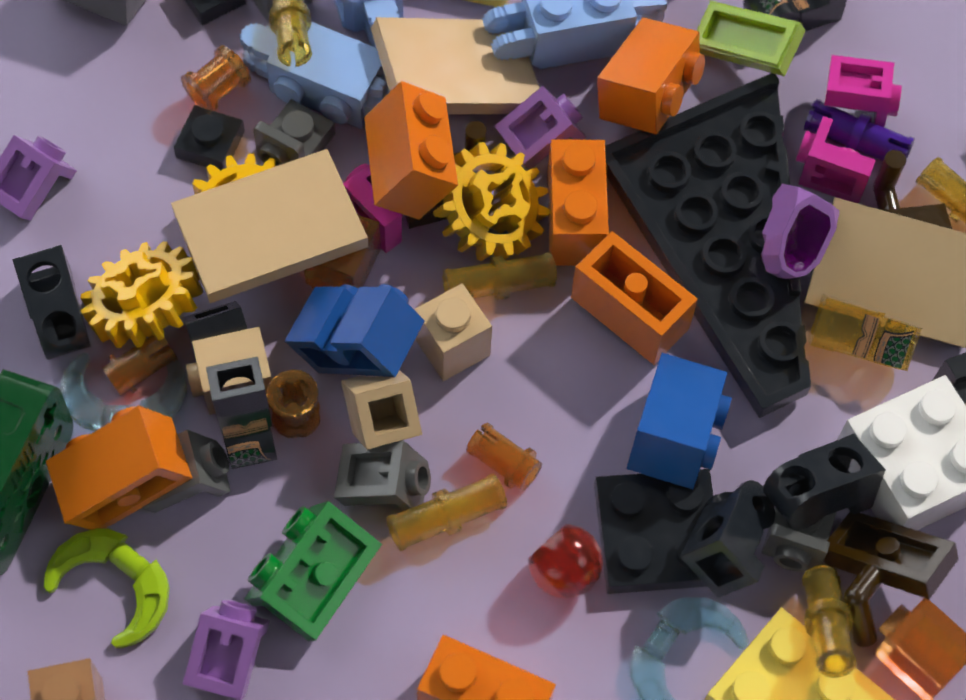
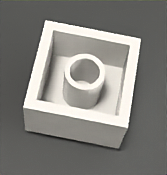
M946 375L846 421L837 440L855 434L886 469L874 505L871 508L877 518L918 531L966 508V406ZM852 458L849 472L855 473L860 471L861 468Z

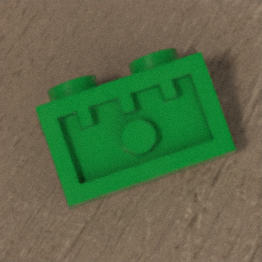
M329 501L313 505L309 508L302 506L292 515L282 530V534L287 539L275 556L268 553L255 566L248 578V582L253 586L244 598L253 607L264 606L307 641L317 640L382 546V543Z

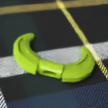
M96 528L73 535L56 549L45 571L44 588L47 592L54 593L64 575L73 567L83 563L99 562L105 564L108 561L112 562L135 581L132 585L137 602L134 618L124 631L114 636L111 640L115 648L129 647L143 641L160 625L168 610L170 590L168 577L156 559L150 564L149 561L125 543L128 538L127 535L111 529Z

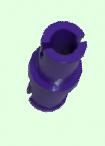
M816 99L813 103L812 108L814 111H809L803 129L805 131H811L816 134L823 116L833 119L827 135L828 139L881 161L884 160L886 153L891 150L901 151L908 158L915 138L911 136H904L873 123L872 116L861 113L858 117L836 107L825 106L820 99Z

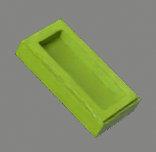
M710 0L696 31H700V54L785 77L806 30L801 22Z

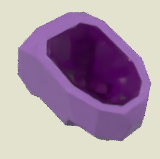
M782 184L772 197V209L762 232L765 243L761 256L766 271L782 279L805 276L820 264L836 231L840 211L829 202L797 186Z

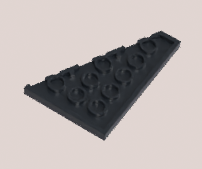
M773 73L669 117L657 135L640 130L605 145L607 179L668 275L698 298L694 311L695 318L759 418L806 396L811 388L809 361L805 356L806 331L805 325H802L799 298L801 293L800 277L782 279L766 271L761 256L765 243L762 232L772 209V197L782 184L790 185L787 149L783 143L784 120L783 115L780 114L778 95L780 82L776 74ZM791 232L788 233L785 247H789L793 241L794 234Z

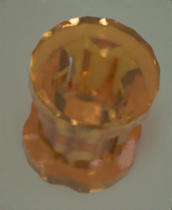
M220 45L214 50V58L197 72L188 71L181 76L182 85L192 101L197 106L213 111L218 109V101L236 86H247L252 79L242 59L225 45Z
M291 369L282 371L273 377L268 385L266 394L269 407L272 410L273 427L286 438L307 437L315 432L321 421L317 383L311 375L302 370Z

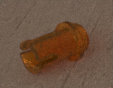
M151 335L145 339L142 347L136 348L134 346L117 358L111 354L108 356L111 362L101 368L121 396L129 390L134 394L138 391L135 387L137 384L171 362L177 361L178 358L172 348L169 347L165 338L158 341L154 335Z
M484 423L481 426L484 434L477 429L467 445L466 452L471 456H475L503 476L504 485L511 489L516 486L522 491L525 490L536 479L542 467V462L536 459V451L530 447L525 450L494 429V426L490 423Z

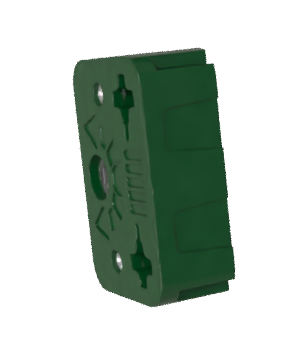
M4 369L0 373V575L4 574L12 563L51 482L46 460L66 449V444L71 440L74 427L73 419L58 387Z

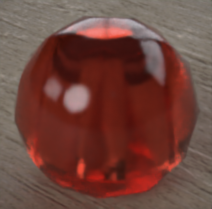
M565 524L528 558L530 575L538 588L549 596L571 599L582 596L594 587L601 575L603 558L601 548L593 535L582 527Z

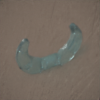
M81 353L66 368L60 383V390L73 421L82 428L96 431L101 428V425L104 426L111 422L114 414L122 409L133 407V405L103 406V400L97 398L86 388L84 375L90 363V357L88 353ZM168 355L165 359L167 366L165 383L158 392L142 400L140 406L173 418L183 406L187 395V381L185 371L175 356Z
M706 597L680 598L670 602L656 614L661 620L642 647L635 645L629 667L630 678L639 700H675L666 686V665L662 660L680 632L686 635L691 631L703 628L715 629L727 635L739 649H745L749 641L740 620L725 605Z

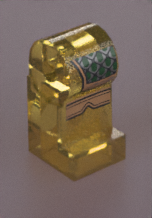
M822 294L807 341L814 347L832 352L836 351L887 367L908 371L923 328L885 316L883 312Z

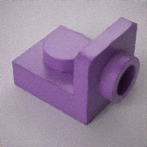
M544 86L540 87L494 126L515 155L519 152L525 155L523 165L528 169H532L549 155L551 139H568L571 137L577 140H584L586 138L577 125L584 117L564 93L556 99Z
M13 135L0 156V204L20 218L31 221L58 176L72 180L77 172L75 168L62 160L66 151L39 135L34 142Z
M222 600L220 606H212L200 613L183 685L242 700L247 694L260 639L267 633L270 621L255 616L257 611L255 607L231 600Z

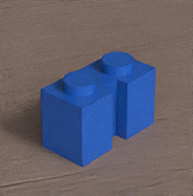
M343 284L340 287H314L284 342L316 372L321 374L396 377L425 320L408 304V297L402 291L390 285L382 284L378 287H360L359 289L347 284Z
M662 353L637 428L626 469L693 489L700 467L712 470L721 437L711 434L712 427L723 430L732 397L722 395L728 372Z

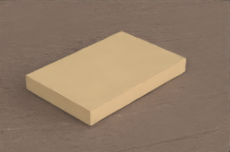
M376 17L371 27L389 91L400 81L431 91L446 98L448 114H509L540 88L529 56L516 59L509 58L508 60L494 57L491 48L492 40L506 33H488L485 30L483 20Z
M328 149L171 203L174 216L210 304L368 247V237Z
M835 197L832 205L840 211L837 228L820 264L812 271L803 303L864 320L865 314L880 318L878 325L903 332L914 331L913 334L966 348V233Z

